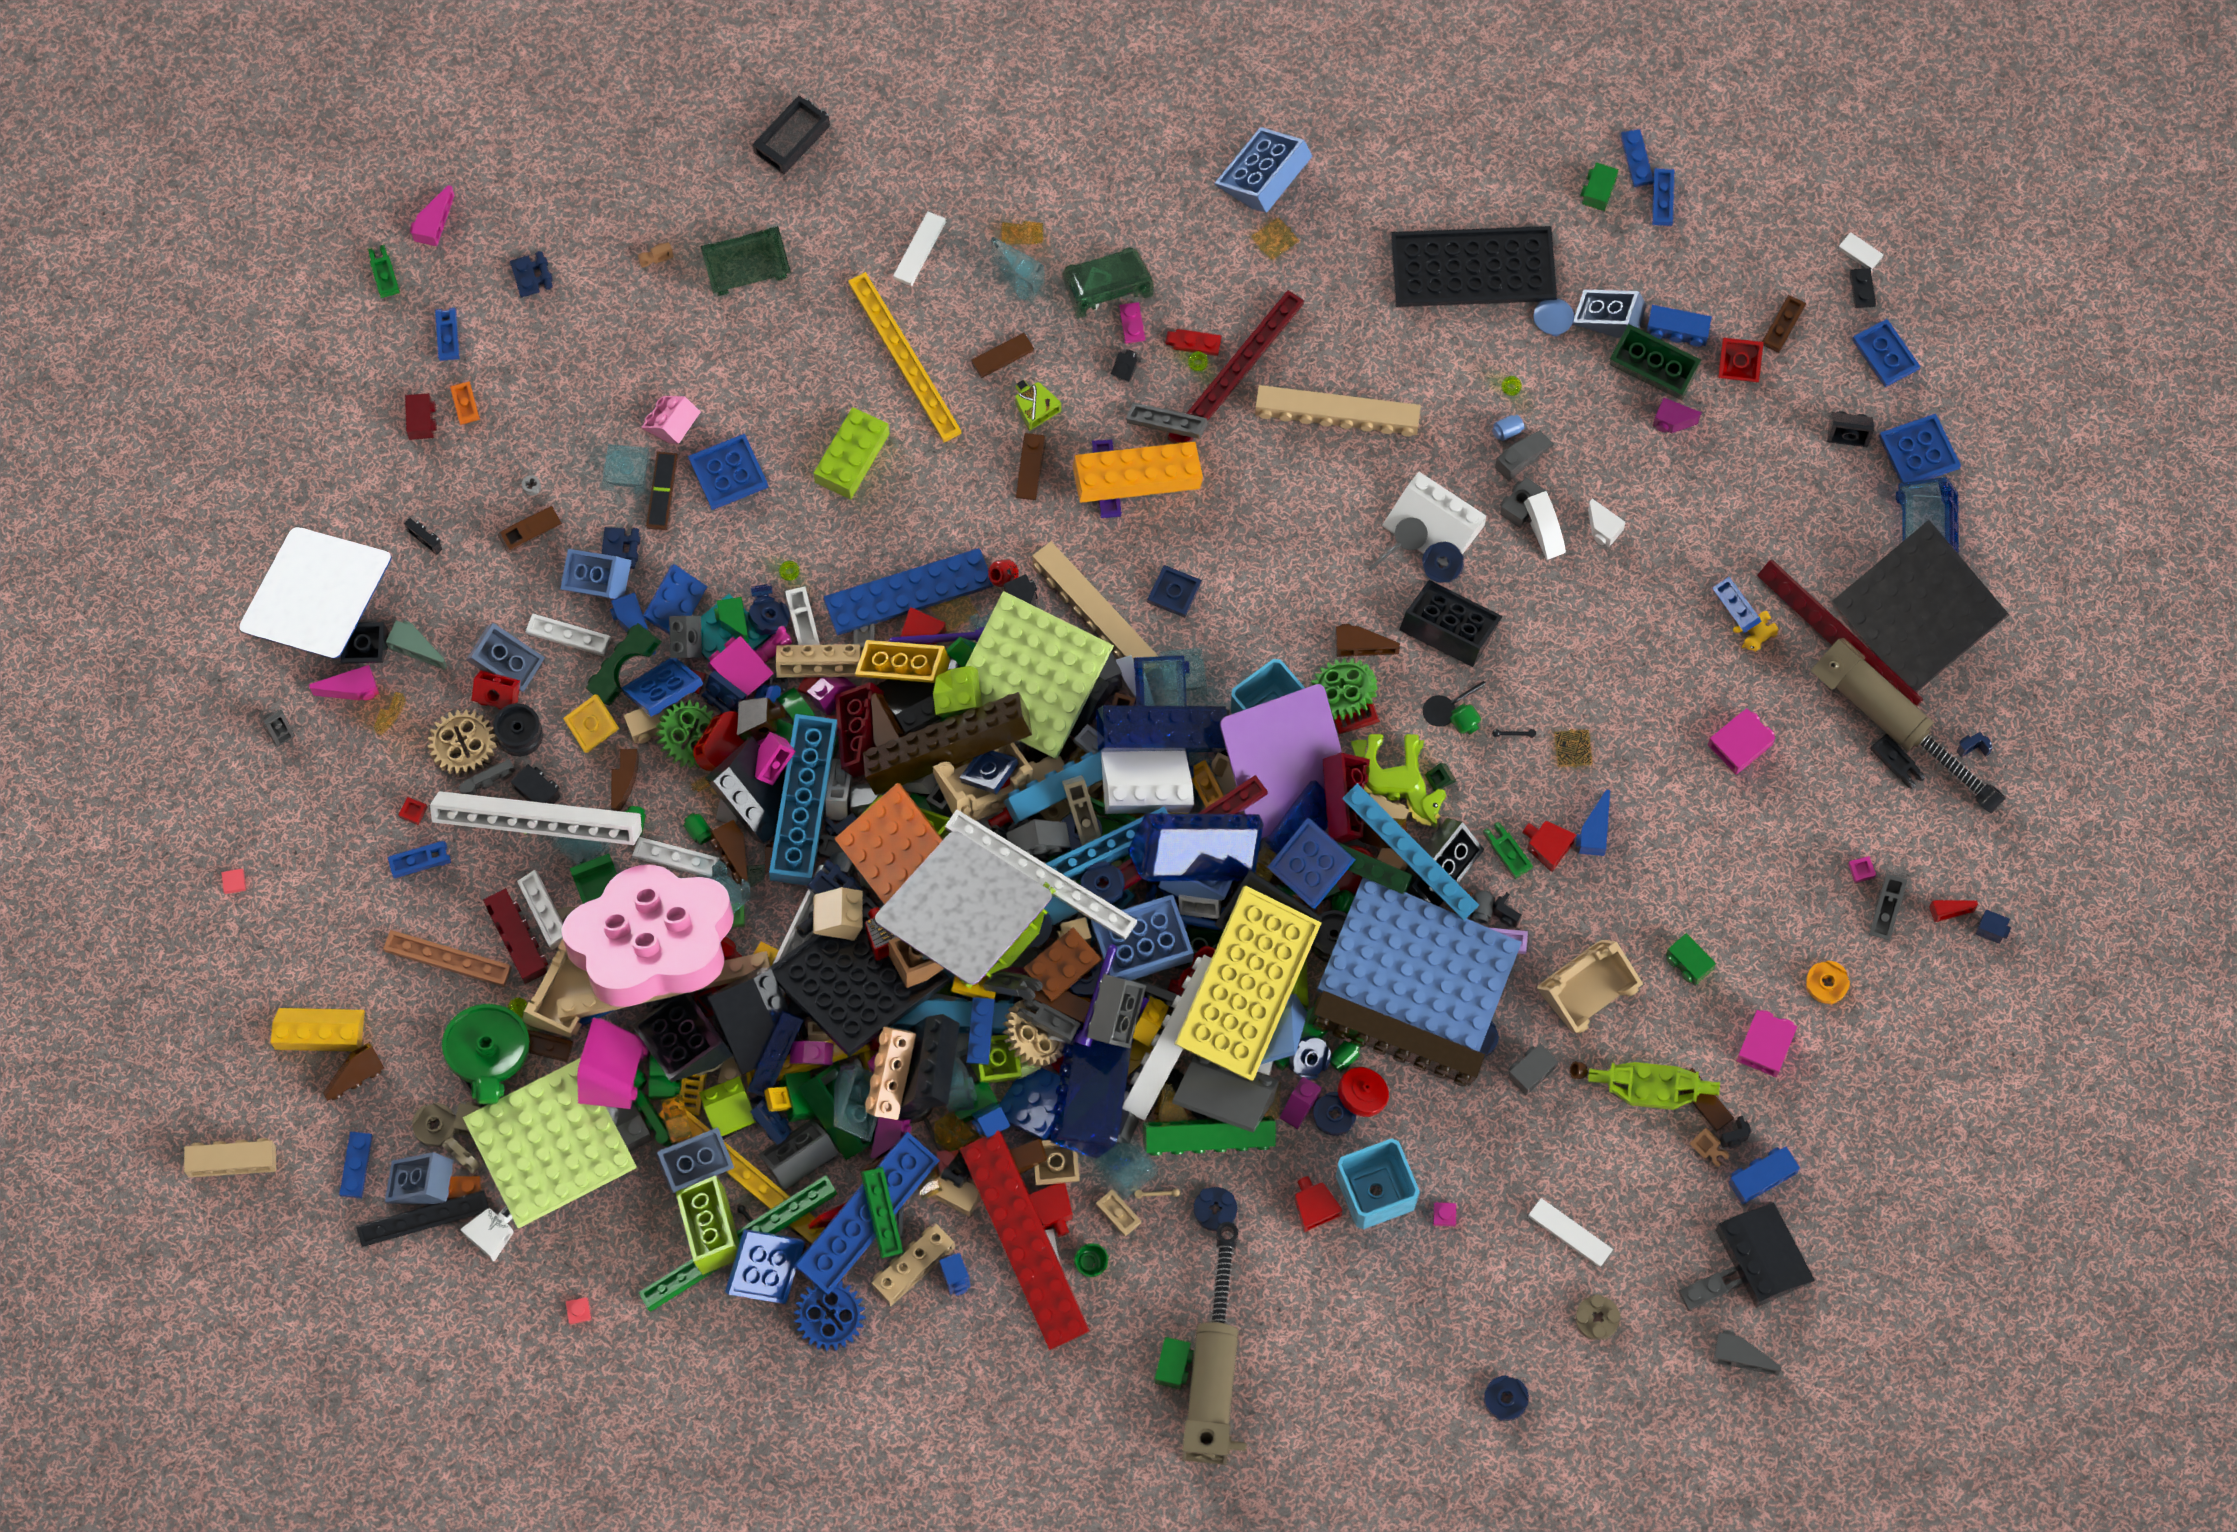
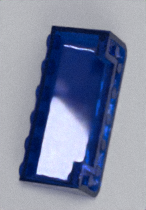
M1145 814L1128 851L1138 874L1147 881H1242L1249 869L1254 872L1256 871L1264 824L1259 814Z
M1080 1023L1077 1034H1079V1030H1082L1084 1023ZM1075 1034L1070 1044L1066 1043L1062 1051L1064 1058L1059 1070L1061 1077L1056 1089L1058 1096L1053 1108V1114L1055 1115L1054 1122L1050 1128V1143L1097 1159L1112 1149L1118 1139L1132 1042L1130 1048L1093 1039L1089 1047L1074 1042Z

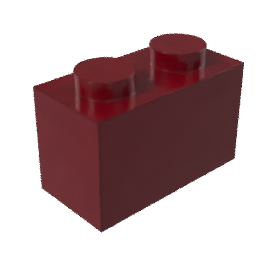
M430 393L405 395L406 432L409 440L434 438V431H437L436 419H433V413L436 412L435 400L431 399Z

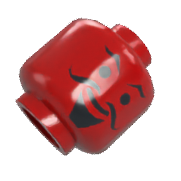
M1009 559L993 562L988 570L990 582L997 587H1004L1005 583L1019 576L1017 565Z

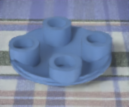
M1561 299L1545 300L1536 306L1533 321L1541 331L1552 336H1559L1572 326L1574 313L1571 306Z

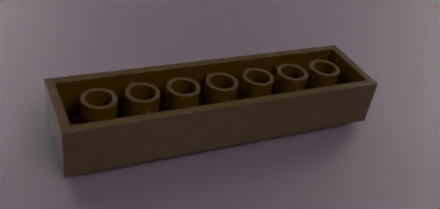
M1017 692L1006 695L1004 698L994 702H988L976 709L967 710L958 716L949 717L945 721L929 725L919 731L908 733L906 736L896 740H890L883 745L872 747L863 752L865 778L876 796L890 790L897 783L904 785L933 774V766L941 762H950L952 765H956L1032 735L1029 710L1020 693Z
M1324 990L1317 998L1308 1023L1313 1024V1028L1319 1031L1328 1030L1333 1032V1036L1340 1039H1345L1346 1037L1353 1040L1352 1043L1357 1046L1365 1047L1366 1045L1373 1048V1051L1377 1054H1389L1398 1062L1405 1063L1406 1061L1412 1063L1413 1067L1418 1070L1425 1071L1427 1069L1434 1072V1076L1442 1079L1450 1078L1454 1080L1453 1083L1462 1087L1470 1086L1477 1079L1485 1054Z

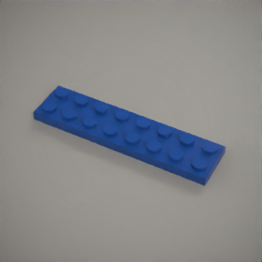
M980 548L823 596V600L838 636L867 625L870 626L873 623L877 624L908 614L910 607L922 610L991 588L994 585L990 582L987 565Z
M909 1132L903 1134L876 1167H883L894 1215L940 1161ZM863 1183L794 1265L826 1295L830 1294L876 1238Z

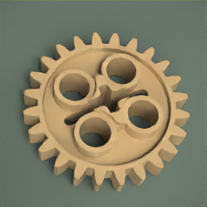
M467 709L464 711V714H460V711L457 710L455 716L448 712V719L441 716L442 723L435 722L437 730L431 729L430 732L433 736L428 737L429 743H432L428 745V749L432 751L430 756L432 759L435 758V764H440L442 771L447 768L449 774L455 770L457 776L460 775L461 771H464L466 776H468L470 769L476 773L477 766L484 769L482 763H490L488 756H494L495 754L492 749L497 748L496 743L493 742L497 738L493 734L495 732L494 728L490 727V721H484L483 715L477 718L476 711L469 715ZM455 727H458L470 758H467L454 730ZM467 727L473 728L470 732H463ZM453 735L451 740H444L446 736ZM474 745H481L477 750L471 749ZM455 753H461L460 757L452 758Z
M1025 999L1020 1000L1013 1007L1009 1008L1010 1013L1005 1015L1008 1021L1003 1023L1004 1026L1008 1027L1003 1033L1009 1036L1005 1042H1011L1012 1044L1009 1050L1015 1049L1014 1057L1020 1055L1021 1063L1027 1061L1029 1067L1035 1065L1036 1068L1040 1066L1045 1067L1056 1062V1059L1062 1056L1061 1052L1066 1049L1062 1045L1065 1042L1048 1039L1045 1030L1019 1017L1017 1012L1020 1008L1029 1010L1034 1014L1037 1013V1011H1032L1023 1004Z

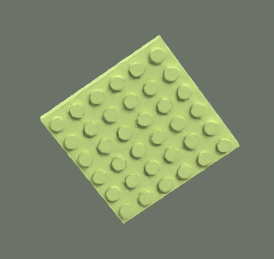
M1003 591L966 666L971 665L978 669L982 705L1004 698L1009 694L1020 693L1029 710L1032 735L1019 741L1057 759L1114 645Z
M581 1058L500 1098L498 1103L488 1104L463 1117L518 1228L637 1168L606 1106L578 1103L577 1074Z

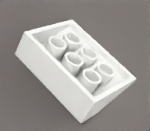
M1418 472L1402 493L1382 527L1395 535V528L1401 520L1409 517L1417 518L1425 524L1428 532L1425 544L1417 549L1424 554L1426 549L1433 544L1449 542L1456 545L1463 554L1485 526L1486 515L1421 472ZM1447 557L1439 558L1438 562H1440L1442 567L1448 566Z
M1185 751L1101 752L1105 814L1152 813L1164 806L1168 813H1189L1194 805L1193 785Z

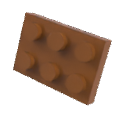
M1073 927L1023 969L1029 977L1040 980L1043 985L1041 991L1053 1002L1102 960Z

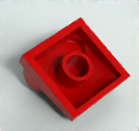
M1723 337L1718 378L1759 383L1764 342Z

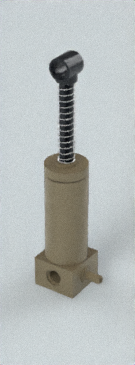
M1845 638L1838 639L1810 671L1832 690L1837 689L1893 740L1900 746L1902 745V748L1907 752L1914 746L1918 747L1921 745L1923 749L1927 750V753L1931 754V757L1936 758L1935 760L1944 765L1948 772L1950 771L1952 775L1956 776V779L1965 784V787L1967 786L1969 790H1972L1973 794H1976V801L1992 814L2006 797L1993 785L1988 783L1984 785L1982 780L1980 781L1977 779L1978 777L1973 775L1974 773L1969 772V769L1967 770L1965 766L1960 764L1961 762L1956 760L1957 758L1952 757L1953 754L1950 755L1944 747L1940 746V743L1938 744L1936 740H1933L1932 736H1929L1931 732L1929 730L1935 722L1864 660L1866 657Z
M1231 1222L1221 1223L1216 1231V1248H1218L1219 1253L1216 1260L1218 1264L1216 1265L1215 1295L1212 1299L1214 1301L1212 1304L1213 1309L1211 1310L1213 1313L1211 1315L1212 1321L1198 1324L1196 1329L1188 1416L1185 1422L1182 1451L1183 1461L1227 1465V1455L1230 1454V1450L1246 1451V1442L1231 1441L1232 1436H1229L1239 1333L1236 1327L1225 1324L1226 1311L1228 1310L1226 1309L1228 1305L1227 1299H1229L1228 1288H1230L1229 1282H1231L1229 1280L1231 1277L1230 1271H1232L1230 1269L1232 1265L1231 1260H1233L1232 1254H1234L1232 1251L1236 1249L1238 1241V1228ZM1229 1231L1233 1234V1237L1224 1239L1221 1234ZM1203 1441H1209L1210 1444H1209V1445H1205V1444H1203V1443H1201V1442H1203Z

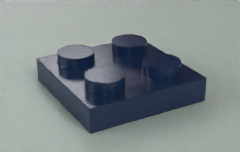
M1164 565L1151 590L1147 603L1185 618L1202 584V580Z
M992 750L974 757L959 778L964 784L997 794L1019 763L1015 757Z

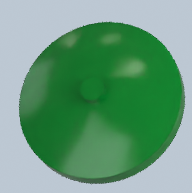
M480 1004L461 1011L449 1022L442 1038V1051L447 1066L457 1077L469 1083L476 1081L478 1076H496L499 1082L510 1078L523 1066L530 1049L528 1030L522 1019L512 1010L496 1004Z

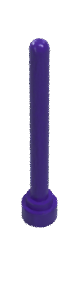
M979 627V630H975V632L891 637L888 642L912 644L955 642L959 637L978 642L985 627Z
M1114 944L1108 947L1083 1028L1079 1030V1034L1076 1033L1074 1039L1076 1043L1091 1046L1093 1039L1087 1038L1088 1025L1093 1017V1007L1098 998L1100 981L1103 979L1104 974L1109 975L1117 950Z

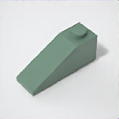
M396 620L386 640L388 648L446 670L447 664L445 659L415 626L407 621L402 623Z

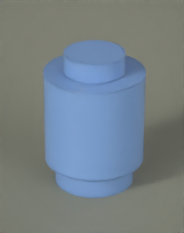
M1510 415L1495 422L1492 431L1496 439L1505 441L1520 434L1521 430H1524V423L1519 415Z

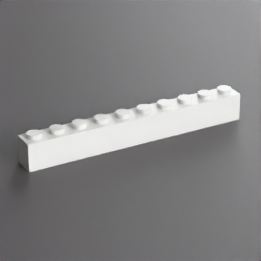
M441 791L437 793L430 804L433 823L634 845L642 832L641 815L638 813Z

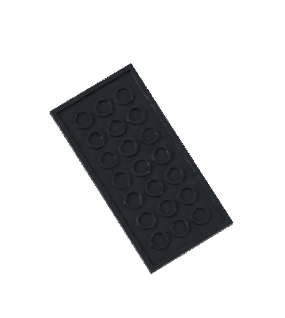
M1551 226L1391 232L1396 307L1557 300Z

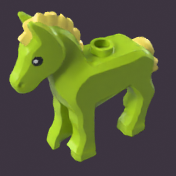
M1382 734L1368 735V743L1367 740L1351 741L1355 756L1370 759L1369 766L1366 767L1368 783L1364 784V790L1368 794H1379L1391 801L1406 798V804L1413 819H1416L1417 822L1420 821L1422 825L1437 828V819L1440 818L1438 812L1446 798V792L1443 789H1437L1432 794H1426V787L1419 772L1418 756L1422 751L1425 740H1419V735L1406 734L1404 736L1405 766L1381 769L1376 761L1378 748L1383 744Z

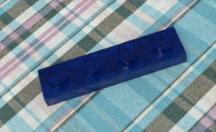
M782 1010L747 1088L749 1092L766 1098L764 1091L767 1088H773L803 1022L802 1018Z

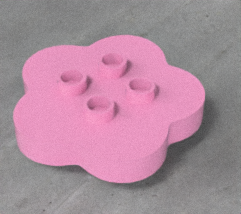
M639 865L617 874L607 884L600 898L586 902L574 909L563 923L562 937L571 962L580 969L587 971L595 996L606 1004L626 1007L643 1003L654 996L696 991L713 982L721 973L724 965V954L720 941L730 931L734 915L729 894L726 888L719 882L704 877L681 879L666 868L656 865Z

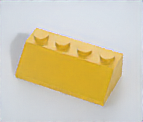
M866 640L855 675L856 677L935 683L936 676L948 670L950 658L944 646Z
M278 1008L272 1022L270 1043L275 1050L353 1052L362 1046L365 1010Z

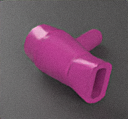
M780 626L776 634L772 635L761 648L754 652L766 663L770 658L776 656L777 645H791L792 639L786 632V628Z

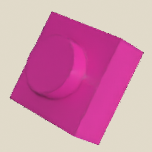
M1870 856L1849 861L1848 866L1855 883L1876 877Z
M1434 1202L1433 1226H1456V1203Z

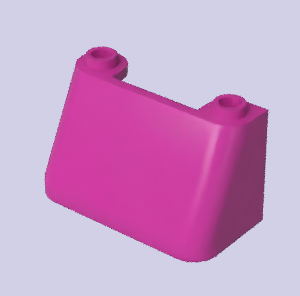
M592 1019L578 1067L579 1104L630 1109L632 1100L636 1101L637 1087H634V1079L639 1061H643L644 1057L649 1055V1049L640 1036L604 1019Z

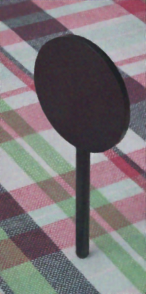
M1486 682L1479 683L1452 701L1441 695L1430 697L1423 705L1425 720L1437 727L1450 724L1451 712L1456 709L1454 704L1484 686Z

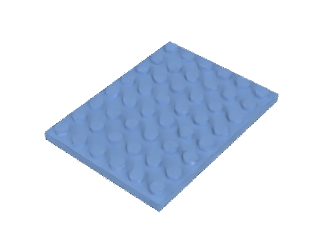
M1362 877L1316 991L1322 993L1324 990L1479 1052L1522 942L1467 918L1463 920L1455 913L1406 892L1403 895Z

